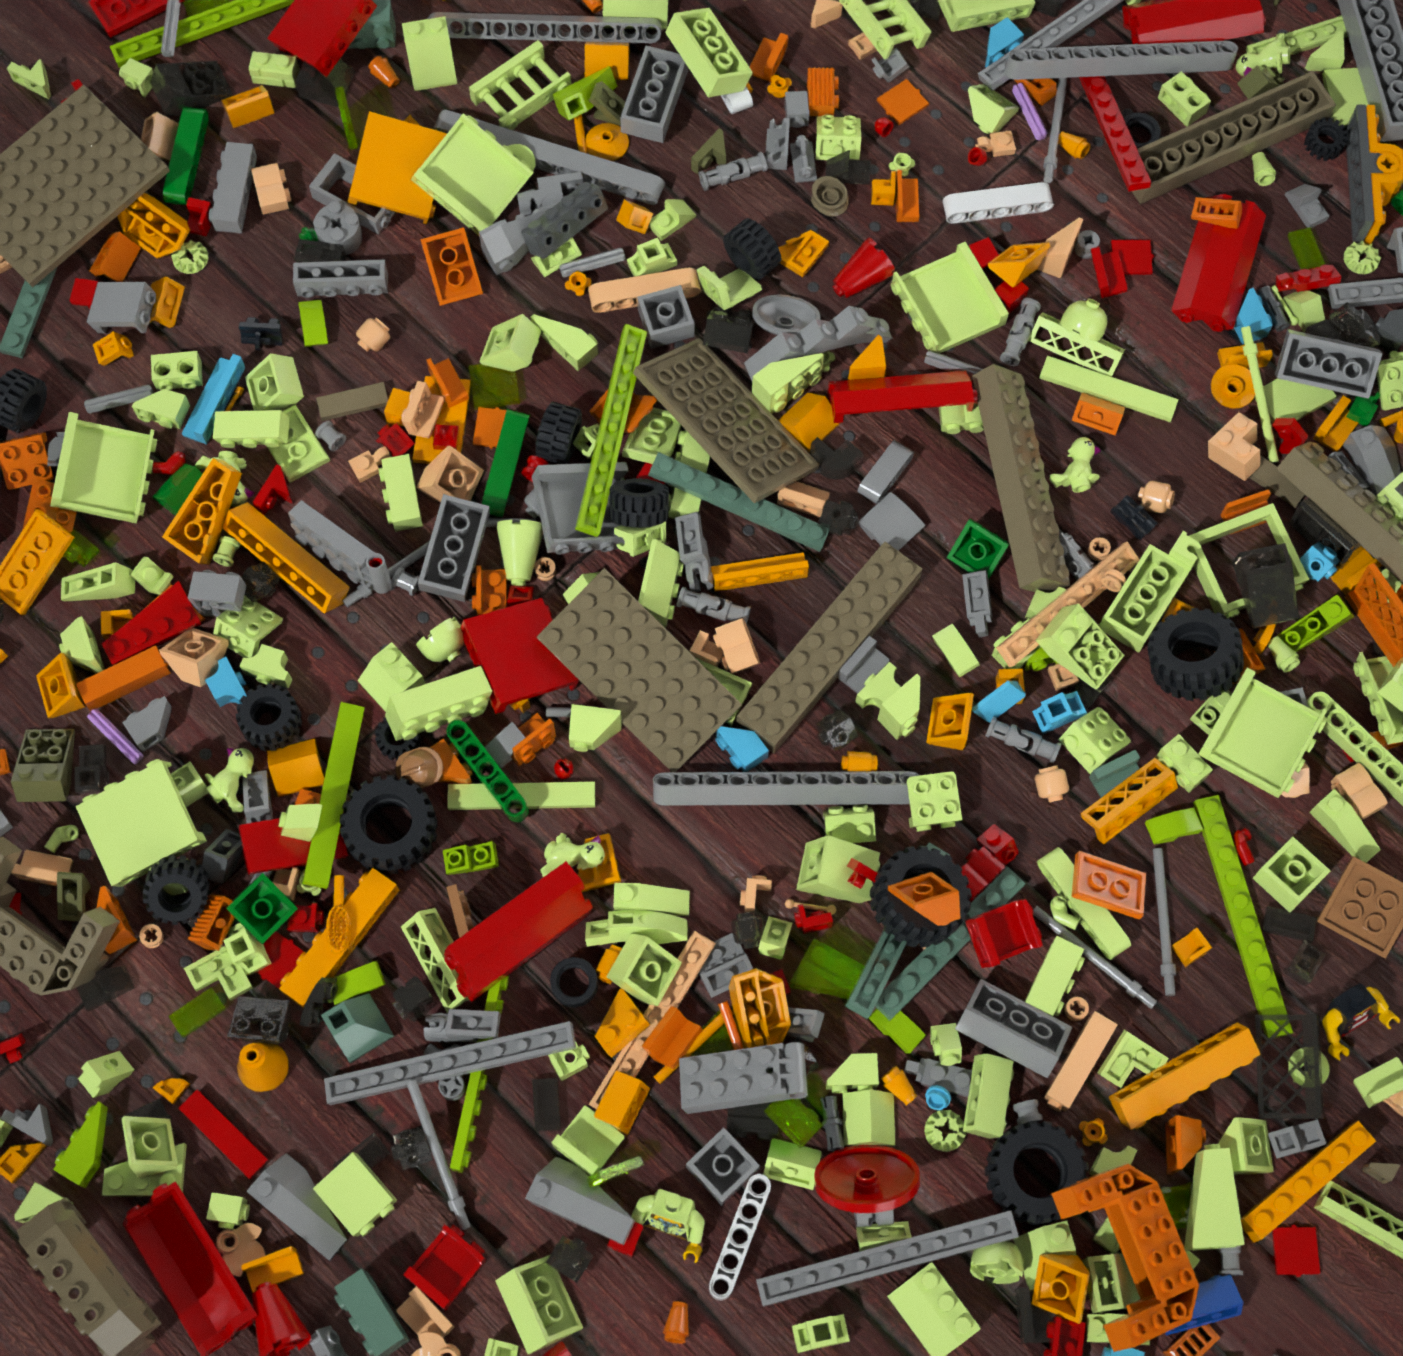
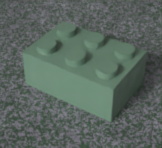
M372 0L377 7L348 48L385 49L395 47L396 25L391 0Z
M361 1268L334 1287L338 1293L334 1296L342 1310L345 1309L351 1314L352 1317L348 1320L355 1332H359L365 1337L366 1340L362 1343L370 1356H389L410 1341L367 1271Z

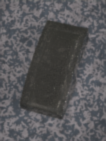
M322 977L317 982L304 1006L300 1026H320V1022L323 1020L321 1015L324 1013L323 1003H333L337 995V978Z

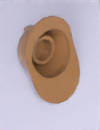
M419 747L405 752L396 761L398 779L400 780L401 777L409 779V784L416 783L421 788L439 781L443 773L444 767L441 757L434 749L429 747Z

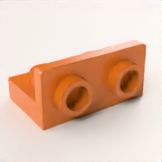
M477 565L476 573H472V586L476 587V595H472V609L477 610L478 615L507 608L505 569L482 570V566Z

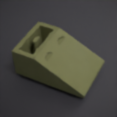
M33 729L25 731L11 779L17 802L67 801L71 786L75 729Z

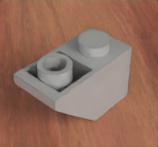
M165 696L152 700L146 708L140 712L131 713L127 720L122 722L142 752L156 745L165 737L172 706Z

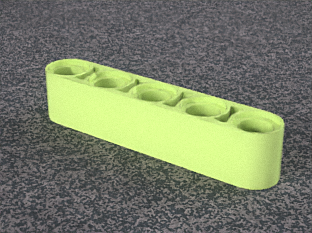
M1055 848L1037 861L1041 872L1056 892L1066 899L1067 907L1075 917L1080 919L1079 923L1107 959L1112 960L1131 946L1128 936L1106 908L1071 897L1074 864L1061 848Z

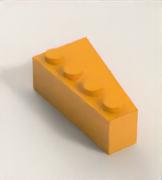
M213 458L162 538L197 563L210 565L242 473L224 460Z

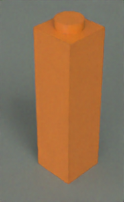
M153 646L76 683V686L85 705L92 711L171 673L168 668L169 664L160 655L157 646Z

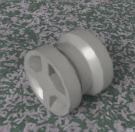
M1085 230L1079 234L1075 244V252L1079 257L1083 259L1092 258L1091 248L1098 247L1100 243L1098 234L1091 230Z
M461 1076L439 1080L438 1088L445 1099L456 1101L463 1097L466 1086Z
M1037 1099L1013 1105L1014 1111L1018 1114V1125L1021 1123L1025 1124L1028 1121L1040 1122L1043 1120L1042 1115L1037 1109L1039 1106Z

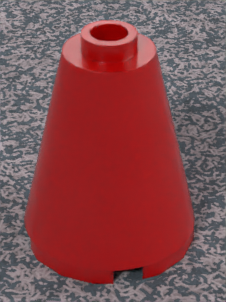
M868 237L834 278V286L832 288L840 298L842 296L845 298L853 296L893 276L895 272L894 265L883 250L874 247L877 243L873 239Z
M271 1282L258 1285L256 1291L252 1294L254 1310L258 1315L255 1318L259 1356L291 1355L290 1351L296 1346L298 1351L307 1346L312 1340L310 1333L279 1286L271 1284Z

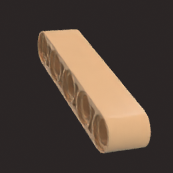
M683 268L595 283L588 288L592 310L597 313L638 307V296L681 285L685 298L697 296L700 294L701 289L696 269Z

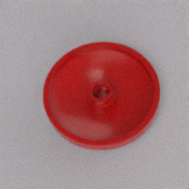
M881 1145L850 1146L830 1153L818 1163L814 1173L815 1189L822 1200L840 1210L854 1213L884 1212L906 1204L917 1194L920 1187V1171L916 1162L909 1155L897 1149Z

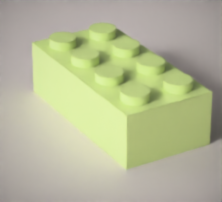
M704 8L674 13L665 33L708 98L744 91L753 72L711 9Z
M1150 544L1102 618L1099 627L1106 634L1133 650L1140 652L1185 581L1191 567Z
M478 666L391 695L385 717L396 741L400 739L410 740L416 737L418 733L424 731L428 733L433 732L441 725L450 724L454 720H462L468 716L477 717L483 714L487 708L492 689L482 667Z

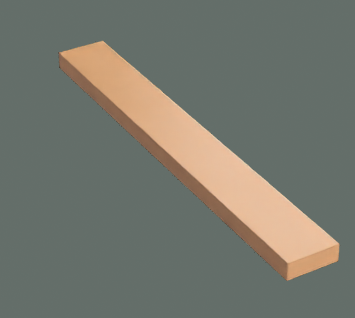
M1128 541L1117 547L996 647L1009 667L1015 666L1039 646L1035 640L1062 607L1080 604L1084 608L1107 588L1102 584L1101 579L1106 576L1107 570L1114 569L1124 575L1139 562L1140 559Z
M694 930L677 958L682 964L658 1006L649 1004L643 1014L651 1025L621 1050L590 1101L589 1106L597 1110L616 1071L634 1078L637 1077L649 1057V1054L642 1048L643 1043L671 1006L678 1009L716 945L715 942Z

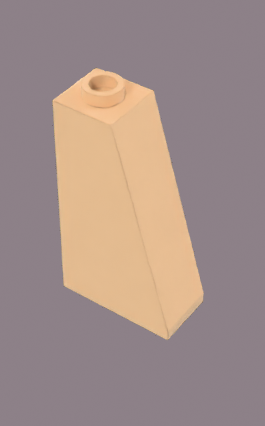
M1096 1011L1088 1018L1043 1099L1048 1101L1047 1105L1058 1112L1061 1110L1066 1112L1070 1108L1118 1024Z

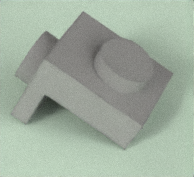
M897 48L891 51L888 59L884 60L882 58L879 61L875 57L872 59L875 65L872 68L879 79L883 77L888 83L909 68V65Z

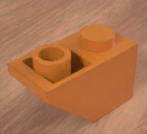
M442 739L430 747L439 754L443 762V773L438 782L472 784L470 776L473 773L465 762L461 764L457 759L459 753L452 743L448 745Z

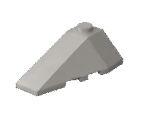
M558 202L537 208L528 216H524L523 213L516 215V220L507 222L505 219L498 221L479 232L483 256L496 275L512 269L527 254L529 249L521 231L528 227L529 223L545 214L546 210L558 204Z
M1369 425L1349 434L1343 447L1358 473L1369 485L1370 488L1368 490L1376 496L1401 474L1396 446L1385 427ZM1403 482L1395 488L1402 497Z
M285 1153L261 1173L247 1192L331 1261L345 1244L347 1238L325 1202L314 1191L315 1185L307 1170Z
M555 1157L536 1174L525 1197L526 1200L541 1209L622 1245L625 1244L635 1222L579 1166Z

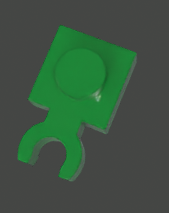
M1377 391L1375 396H1370V398L1357 396L1346 417L1367 427L1378 407L1375 403L1379 399L1380 393Z

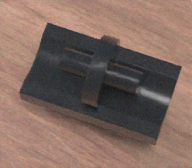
M247 317L245 322H239L241 344H255L256 351H262L263 345L282 346L283 336L279 319L270 318L267 323H259L257 318Z
M1128 495L1110 511L1115 516V519L1127 527L1140 541L1158 524L1144 510L1145 507L1142 504L1138 505Z

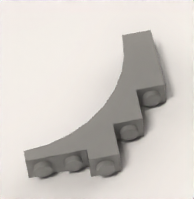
M848 306L831 321L814 319L797 334L779 333L744 364L753 381V376L772 362L825 353L833 349L858 343H869L878 334L882 337L883 343H887L892 339V336L889 332V325L884 319L868 316L863 308Z

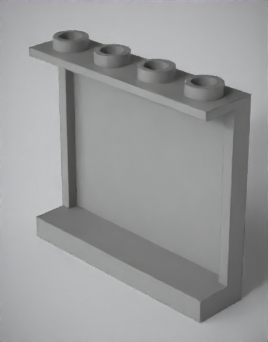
M627 462L616 463L612 485L624 480V476L628 472ZM591 463L538 465L532 475L547 553L566 554L571 551L587 553L591 550L609 552L613 549H619L616 544H625L622 537L614 534V528L620 526V524L615 523L609 517V498L601 532L598 537L575 530Z

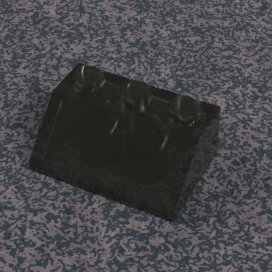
M1309 498L1299 504L1289 522L1312 545L1320 542L1325 547L1328 546L1333 549L1337 554L1336 557L1340 560L1336 567L1338 566L1341 570L1363 549L1355 539Z

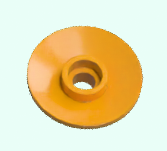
M602 123L594 126L585 138L588 154L612 162L623 157L629 147L628 135L621 132L620 126L612 123Z
M1225 365L1219 368L1212 377V394L1217 402L1227 408L1238 409L1245 407L1255 397L1251 373L1241 365ZM1228 387H1234L1235 392H1231Z

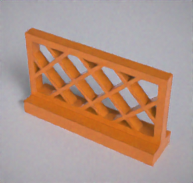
M1375 563L1367 566L1357 586L1346 594L1345 599L1389 662L1395 667L1397 662L1403 657V622L1400 619L1401 616L1403 620V603Z

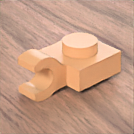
M1011 131L990 133L989 138L979 137L977 138L978 144L975 145V147H979L986 152L992 151L993 157L1012 155L1016 151Z
M383 446L373 455L368 450L348 462L361 483L378 474V466L382 465L381 459L390 458L391 456L386 446Z

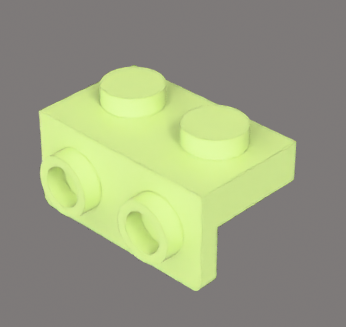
M866 804L853 805V808L843 809L842 806H832L828 810L823 811L825 836L830 835L850 843L876 841L875 817L872 807H868Z

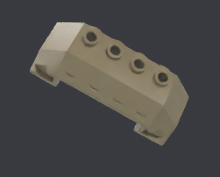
M0 837V966L9 972L11 977L20 980L29 987L30 991L40 996L71 990L90 982L109 959V956L103 952L120 920L102 907L83 913L65 948L9 907L17 890L6 882L22 850L6 838Z
M63 1198L46 1206L17 1230L20 1237L19 1242L29 1255L26 1258L28 1263L35 1271L40 1270L45 1276L42 1279L44 1285L50 1292L56 1291L61 1298L58 1301L61 1308L67 1314L72 1313L77 1320L74 1322L77 1330L83 1336L87 1334L98 1345L97 1348L103 1356H139L156 1342L151 1332L162 1323L146 1301L136 1295L86 1228L84 1224L87 1222L69 1198ZM61 1267H62V1268H63V1274H61L60 1271H59L57 1268H61ZM74 1290H79V1296L76 1295ZM89 1311H95V1318H93Z

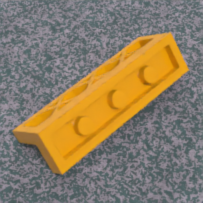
M804 552L711 566L715 592L807 578L809 570L808 560H805Z
M1153 758L1080 813L1081 818L1095 829L1097 839L1102 844H1105L1178 789L1175 773L1158 759ZM1155 767L1161 771L1157 776H1148V773ZM1133 784H1142L1139 790L1129 791V787ZM1114 798H1124V801L1120 804L1110 805ZM1096 812H1105V815L1097 821L1091 817Z

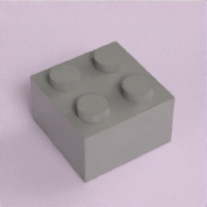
M681 285L637 297L638 312L644 330L647 331L646 336L651 349L694 337V321Z
M723 1128L686 1163V1168L722 1206L759 1170L760 1165Z

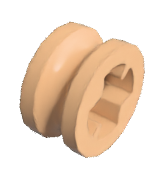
M1101 537L1093 539L1088 547V555L1095 561H1102L1109 555L1110 543ZM1096 545H1098L1099 548H1104L1102 553H1100V551H1095Z
M547 557L537 560L534 566L537 578L542 581L553 579L556 575L554 561ZM545 565L547 567L549 565L550 572L545 573L544 571V573H541V566Z
M1109 569L1106 572V576L1101 579V582L1108 590L1119 592L1122 588L1121 585L1125 584L1126 578L1119 571Z
M155 924L145 925L139 934L140 941L148 948L158 947L164 937L162 930ZM153 930L157 931L155 933L157 939L155 941L151 939L150 942H147L148 937L146 933L149 931L153 933Z
M1081 997L1071 998L1065 1005V1015L1071 1021H1081L1089 1012L1088 1003ZM1074 1003H1078V1007L1083 1008V1012L1081 1011L1079 1015H1075V1011L1070 1010V1006L1073 1007Z

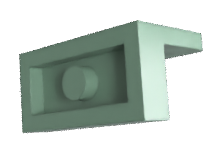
M1136 750L1092 771L1089 779L1100 798L1139 770L1137 762L1140 757ZM1133 784L1129 787V790L1140 784Z

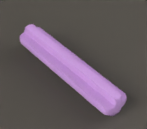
M1015 84L1012 92L1036 140L1045 139L1048 132L1024 84Z
M93 709L87 715V718L133 764H137L143 759V754L98 709Z

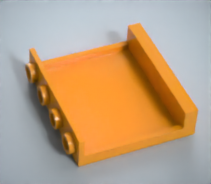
M369 111L347 203L356 205L357 201L424 219L423 224H426L429 218L433 219L436 205H432L433 198L416 185L411 178L447 133Z

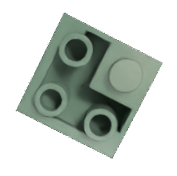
M369 993L343 1001L321 1015L350 1064L395 1037Z

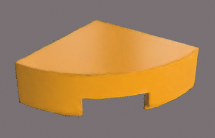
M170 1078L158 1082L153 1089L172 1104H175L190 1083L181 1078Z

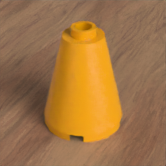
M258 1041L243 1047L237 1064L238 1076L241 1082L247 1088L256 1092L276 1089L284 1082L289 1069L285 1051L278 1044L271 1041Z

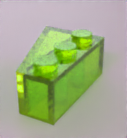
M813 939L790 981L789 988L849 999L865 966L824 943Z

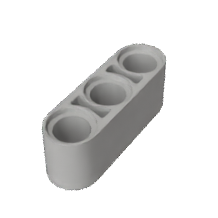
M892 441L863 479L857 492L877 504L908 466L914 456V452L898 441Z

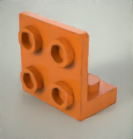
M608 390L589 411L599 424ZM633 392L624 433L633 432L638 428L641 419L652 411L653 405L657 401L655 396L635 395Z
M45 432L0 442V466L8 490L32 485L34 478L44 481L54 479L51 466H47L48 454L44 443L48 440Z
M34 478L23 529L34 511L39 509L69 533H72L77 511L50 506L55 483Z
M536 713L522 724L518 729L526 738L512 748L514 755L511 758L518 766L523 763L527 764L535 758V753L541 748L546 749L551 746L556 737L554 722L551 719L545 722Z

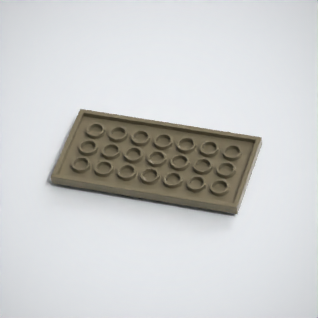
M700 338L635 367L633 374L753 503L766 498L818 469L820 464Z
M605 568L537 636L608 709L621 710V722L671 772H677L742 706Z

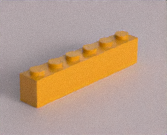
M246 502L228 510L222 528L325 614L343 604L342 600L346 598L350 587L250 503Z
M374 868L369 873L365 872L362 875L357 889L354 893L351 891L344 899V907L348 910L351 919V938L347 950L341 954L331 952L326 940V929L323 933L320 931L312 941L313 946L309 951L303 952L298 958L296 968L292 973L288 972L281 980L280 984L282 986L279 988L281 992L306 1011H308L327 986L326 981L334 977L400 891L397 884Z
M1236 1022L1110 1095L1109 1099L1123 1125L1131 1130L1140 1128L1146 1124L1147 1120L1166 1113L1171 1106L1176 1103L1185 1102L1189 1099L1190 1095L1209 1088L1214 1081L1219 1078L1228 1077L1233 1070L1250 1064L1255 1057L1261 1054L1249 1028Z
M1359 1121L1352 1123L1241 1217L1242 1229L1254 1243L1262 1240L1374 1144L1376 1140Z

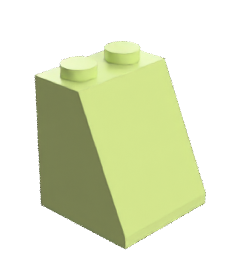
M446 17L402 23L414 91L457 84Z
M830 835L807 842L805 844L796 890L855 903L870 901L872 881L866 878L865 884L861 889L849 883L848 879L854 871L848 868L847 865L850 859L853 858L878 872L880 868V852Z

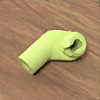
M74 825L56 828L44 848L55 853L61 843L73 841L79 836L78 828Z
M1055 896L1050 903L1053 919L1064 926L1076 930L1080 919L1068 914L1066 899L1063 896Z

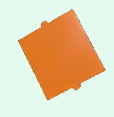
M907 79L877 98V102L885 109L886 115H890L898 125L929 106L928 101L920 94V90L916 89Z
M478 407L473 445L485 446L490 449L497 448L507 410H500L499 407L495 409Z

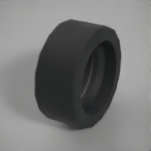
M1137 112L1123 118L1127 128L1141 127L1151 135V139L1148 142H1134L1137 149L1159 140L1161 129L1158 122L1152 116Z
M571 957L556 964L550 977L552 994L558 1002L567 1007H581L592 1001L597 993L598 979L591 963L583 958ZM570 968L583 970L589 978L587 990L577 997L567 996L562 992L559 985L561 975Z

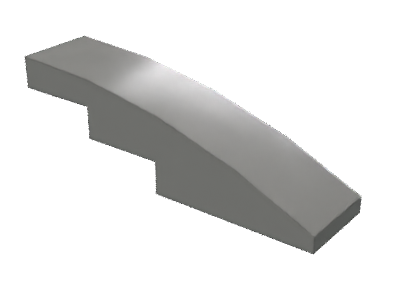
M267 770L252 772L248 774L247 778L243 776L246 823L273 819Z

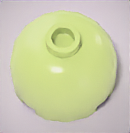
M1087 299V301L1080 300L1073 302L1067 307L1061 318L1060 325L1070 333L1073 332V329L1079 332L1078 337L1100 341L1106 330L1107 316L1104 310L1099 307V302L1093 299Z
M455 617L453 619L449 618L433 628L427 640L423 636L416 646L431 661L442 662L448 659L449 662H452L461 655L459 650L464 645L463 632L460 629L461 624Z
M1009 1240L975 1249L971 1258L970 1272L974 1277L983 1281L984 1276L995 1278L992 1283H1015L1019 1281V1276H1023V1256L1019 1248Z

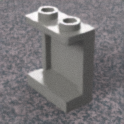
M98 282L87 323L97 333H106L108 327H135L141 333H146L150 323L152 308L156 301V293L146 282Z

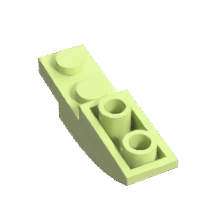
M609 911L607 920L586 922L585 941L587 946L626 942L630 934L647 936L657 944L688 940V922L686 919L654 911Z

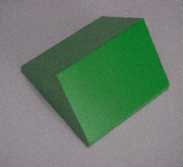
M184 464L160 487L152 498L176 516L202 476V473L197 467Z
M969 519L947 558L969 573L986 570L989 580L1006 557L1010 544L972 519Z
M262 873L226 909L262 945L298 908Z

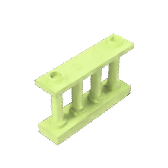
M839 0L884 60L888 59L894 45L911 40L917 49L923 48L931 34V30L907 0H879L880 2L867 6L862 0ZM886 9L892 17L878 21L872 13ZM899 25L904 33L890 37L885 28Z
M536 41L469 87L470 97L476 106L485 101L500 117V127L514 130L519 123L553 101V93L571 85V75L567 72L559 77L544 61V46L539 41ZM537 66L552 83L542 89L526 71ZM516 78H520L535 95L525 101L509 83ZM503 89L517 107L507 113L492 96L498 90Z

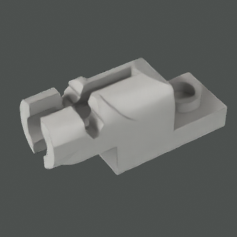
M581 171L537 178L538 190L531 189L517 193L520 214L523 213L524 216L532 214L533 209L555 202L559 203L563 198V194L572 193L583 183Z
M698 512L676 517L680 560L685 565L689 588L691 591L701 592L700 581L695 576L700 574L701 582L706 583V587L709 590L713 588V577L707 541L702 533L701 517Z
M449 1009L448 1014L435 1013L427 1015L425 1020L429 1022L430 1027H424V1037L426 1041L477 1043V1038L496 1039L498 1038L501 1014L498 1011Z

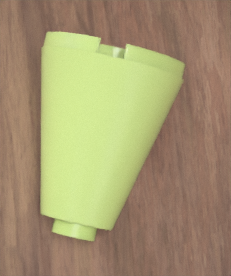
M512 520L497 522V532L506 579L511 581V585L525 586L526 582L530 581L543 536L542 524L529 520H520V522L512 523Z

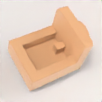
M759 875L752 876V879L747 878L746 891L741 890L740 905L745 906L744 913L754 914L756 890L771 891L772 880H767V877Z

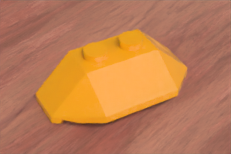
M143 193L118 215L124 235L155 258H161L179 251L190 231L185 219L146 193Z
M757 968L732 976L729 992L736 1027L744 1049L782 1043L791 1026L783 980Z

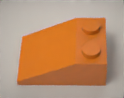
M464 227L420 239L440 306L483 294Z

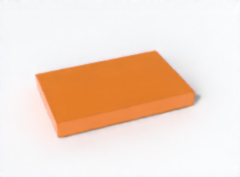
M1078 851L1075 854L1071 897L1139 920L1143 917L1146 873L1082 851Z

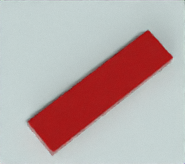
M198 1089L179 1107L250 1180L269 1162Z

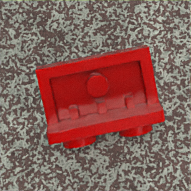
M1053 1317L1052 1322L1048 1321L1046 1338H1050L1049 1349L1044 1350L1043 1356H1082L1086 1323L1081 1322L1078 1324L1062 1317Z

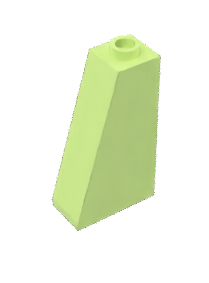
M1220 1144L1205 1145V1150L1196 1153L1184 1245L1185 1251L1233 1248L1245 1245L1230 1148H1220Z

